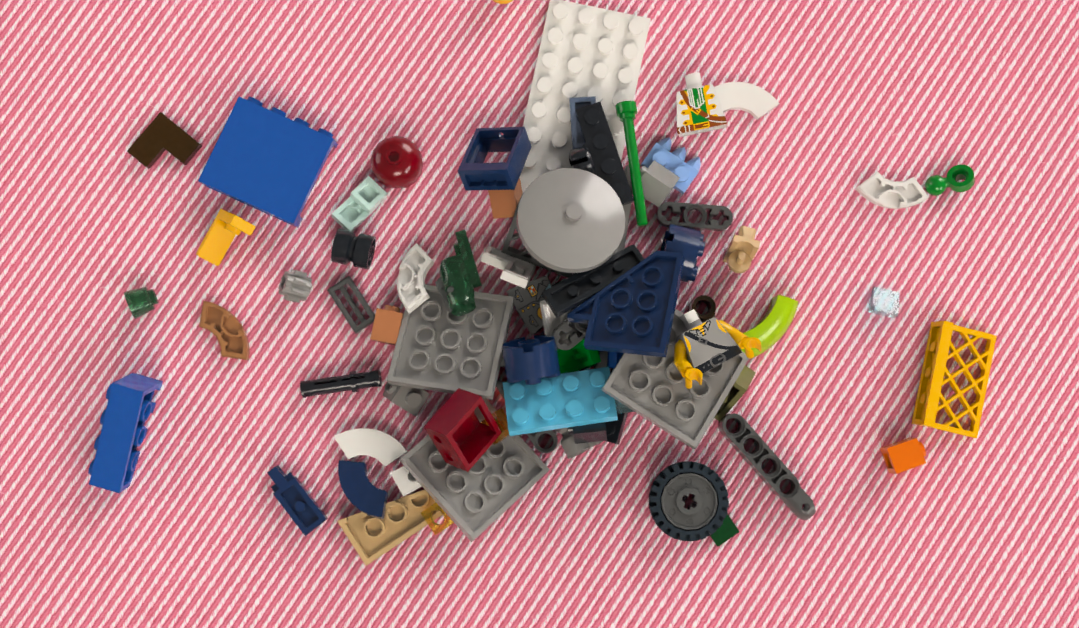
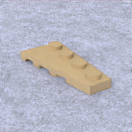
M424 489L386 503L384 519L374 518L360 512L340 519L337 522L367 566L445 514V512Z

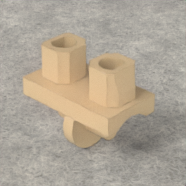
M741 226L738 235L734 234L723 257V262L727 263L731 271L741 274L749 269L760 246V241L754 240L756 229Z

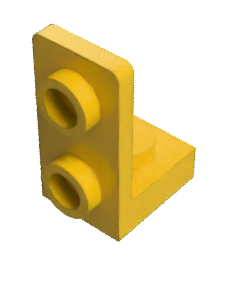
M220 208L196 255L219 266L235 235L239 236L241 232H244L251 236L256 226Z

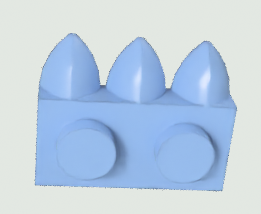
M664 138L655 143L641 163V166L648 168L655 160L680 177L673 188L684 194L700 170V157L684 162L686 158L685 147L678 148L671 153V138Z

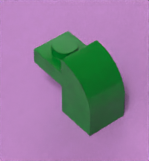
M585 339L569 350L557 349L560 373L582 371L601 362L599 351L585 349Z

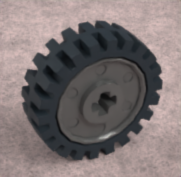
M684 461L668 466L657 475L649 492V509L654 522L665 534L677 540L697 541L707 538L721 527L728 513V492L723 480L715 471L701 463ZM690 493L693 495L692 500L695 503L693 507L688 505L686 509L684 508L685 502L682 501V497L684 495L688 497Z

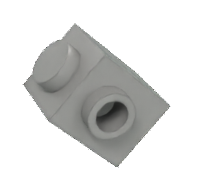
M655 160L648 168L643 166L640 172L644 199L660 207L680 177Z

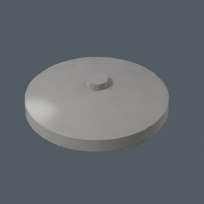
M561 168L542 174L526 188L517 210V230L524 247L541 264L560 272L579 273L599 267L615 253L625 231V213L617 193L602 178L581 169Z

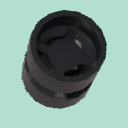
M338 229L332 246L331 261L344 265L353 262L354 267L369 270L374 257L376 237L362 233L356 237L353 231Z

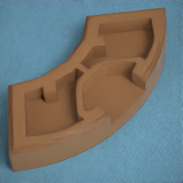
M203 301L199 327L209 330L217 337L221 347V356L249 360V342L239 320L227 309L217 304Z

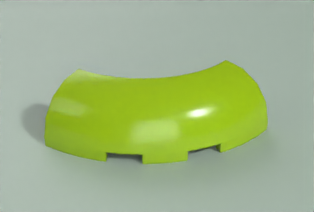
M781 295L773 297L768 311L762 320L751 330L743 333L749 338L755 337L761 341L762 351H759L757 348H751L754 352V357L771 348L785 334L796 314L798 301Z

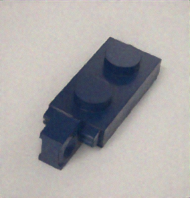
M279 465L267 472L275 483L271 487L274 491L273 495L305 536L328 519L298 478L291 472L286 475Z

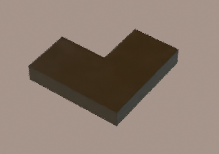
M160 112L127 152L148 169L151 168L165 150L186 166L202 145Z

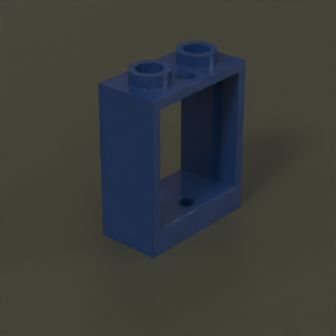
M525 127L476 128L458 169L466 191L515 190L532 147ZM488 152H510L507 162L484 163Z

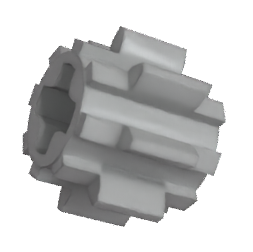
M285 271L278 288L279 294L284 295L283 299L297 303L300 300L306 301L312 288V279L308 278L307 273L302 271Z

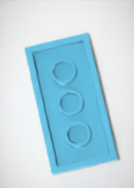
M603 367L563 373L553 378L543 377L541 378V383L526 385L525 380L516 383L503 382L509 435L515 436L618 420L615 399L601 390L610 376V368Z

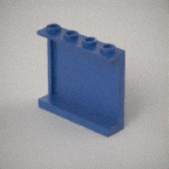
M239 96L198 181L210 189L299 228L302 221L300 214L332 147L336 148L338 144L332 138L333 134L322 128L316 131L309 128L310 124L300 118H295L293 121L285 117V112L275 107L269 110L262 107L263 103L253 97H248L246 100Z

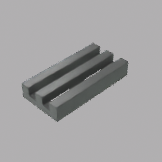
M350 276L327 290L355 334H358L374 322V312ZM346 284L350 286L370 318L367 320L344 287ZM340 289L361 324L357 326L335 291Z

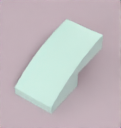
M368 176L350 193V197L332 213V218L345 230L354 231L379 206L388 193Z

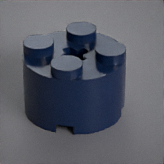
M669 223V230L666 229L660 251L683 253L685 260L681 281L694 282L698 271V266H696L697 256L702 257L705 248L704 235L701 234V231Z
M534 335V339L525 340V337L503 343L502 351L508 383L525 380L526 385L541 383V378L543 377L553 378L561 375L554 336Z

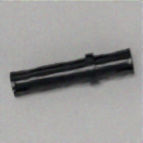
M380 370L363 373L352 371L349 375L300 381V390L303 398L350 390L354 393L359 392V389L382 386Z

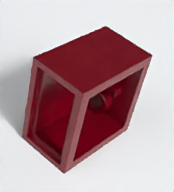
M460 388L454 392L424 426L444 461L467 472L502 433L482 396ZM477 407H479L488 425L480 423L474 412Z

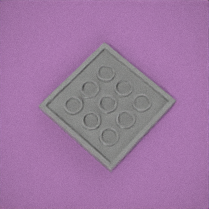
M425 284V289L430 298L410 314L406 309L404 311L387 382L393 385L454 394L460 388L480 395L483 399L493 400L503 356L502 346L507 339L513 312L514 297L462 290L467 297L468 304H457L454 306L453 311L449 312L437 287Z
M675 308L666 357L623 353L601 390L687 446L696 449L749 358L742 351L739 355L703 373L702 385H699L698 381L692 380V388H686L685 378L682 377L673 361L674 345L677 342L676 338L688 330L680 317L683 313Z
M487 399L483 400L502 433L468 472L446 463L429 435L399 460L471 542L550 470L519 435H509L507 421ZM477 407L474 412L480 423L488 425L479 407Z

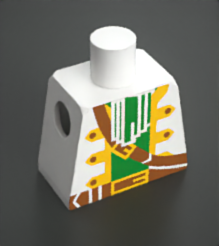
M700 73L685 75L687 90L678 91L676 94L678 136L684 137L727 128V121L713 84L702 86Z

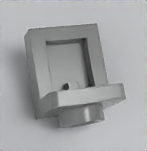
M388 382L383 396L414 416L418 414L430 395L423 389L393 385Z

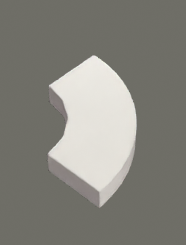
M728 82L714 87L723 112L743 110L758 120L780 104L769 92L754 84Z
M876 172L855 188L869 202L889 209L909 208L929 198L928 194L914 177L906 181L895 182L884 178L879 172Z
M417 243L403 258L399 267L397 283L398 295L409 314L430 298L425 289V278L427 272L434 265L433 260Z
M352 429L334 437L348 459L358 455H369L378 459L385 467L408 452L393 436L375 429Z

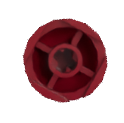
M399 136L387 137L380 141L372 152V172L377 180L387 188H408L418 180L422 173V154L417 146L407 138Z

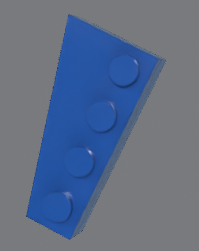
M131 373L109 385L106 392V399H108L107 408L103 411L100 418V424L102 425L101 433L96 438L94 449L97 451L95 459L91 462L88 474L91 475L89 485L116 493H121L130 486L140 456V451H137L136 448L142 444L148 430L144 423L150 413L154 412L156 405L155 402H151L155 390L161 389L163 381Z

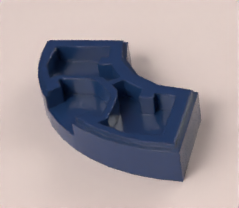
M339 460V481L349 501L364 514L384 519L388 492L378 489L370 483L367 476V465L364 462Z

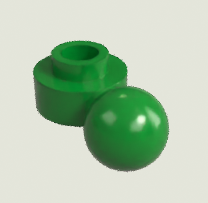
M956 165L948 171L945 178L939 175L930 176L925 182V189L933 196L941 195L947 187L955 192H965L971 189L975 183L974 172L967 165Z

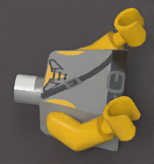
M693 309L680 316L688 331L676 338L673 363L682 377L685 378L686 388L690 389L692 388V380H696L699 382V385H702L703 373L742 353L741 349H745L747 358H753L754 352L751 348H757L759 351H762L761 341L755 337L749 338L738 329L722 320H718L716 317L702 323L696 310Z

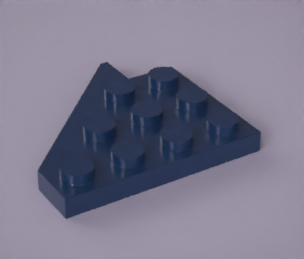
M655 251L568 313L567 319L569 322L588 324L584 340L585 349L666 357L685 260L684 254L681 252Z

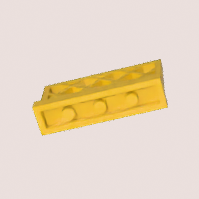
M948 321L931 322L911 424L977 438L997 336L953 325L954 323ZM953 331L960 333L964 340V343L957 348L951 342ZM979 338L987 340L985 351L981 354L978 353L973 345V342ZM968 347L974 358L964 364L958 352ZM953 356L960 368L950 374L946 368V363ZM977 362L981 368V373L974 380L967 368ZM963 372L969 384L959 389L953 378ZM948 382L954 394L945 400L941 393L942 385ZM972 388L976 394V399L974 403L969 405L963 393ZM958 398L964 409L954 415L948 404ZM944 408L950 419L943 424L935 423L937 411ZM965 414H968L971 419L969 431L963 430L958 422V419Z

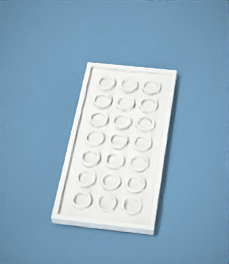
M550 0L523 127L526 129L532 147L519 177L522 193L536 178L544 173L561 168H573L569 162V152L572 150L569 98L596 96V103L601 102L620 160H622L625 133L623 122L617 117L615 105L623 101H634L651 18L564 0Z

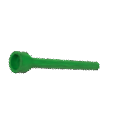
M623 101L615 105L616 114L624 126L637 225L642 227L646 226L648 221L633 122L636 119L637 106L635 101Z

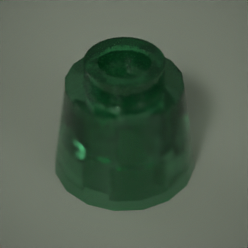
M147 287L124 292L129 309L135 319L154 310V305L159 303L154 290H148Z

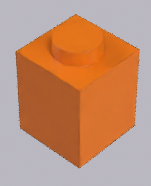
M907 438L880 448L889 473L898 474L926 464L924 458L926 456L925 447L917 438Z

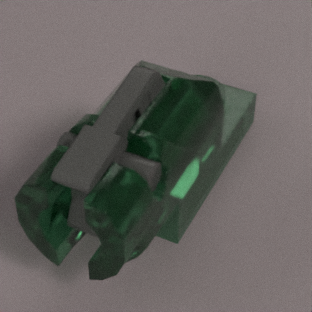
M465 230L455 232L458 243L453 244L456 255L441 261L440 278L435 282L446 307L454 316L468 314L476 308L474 288L482 286Z

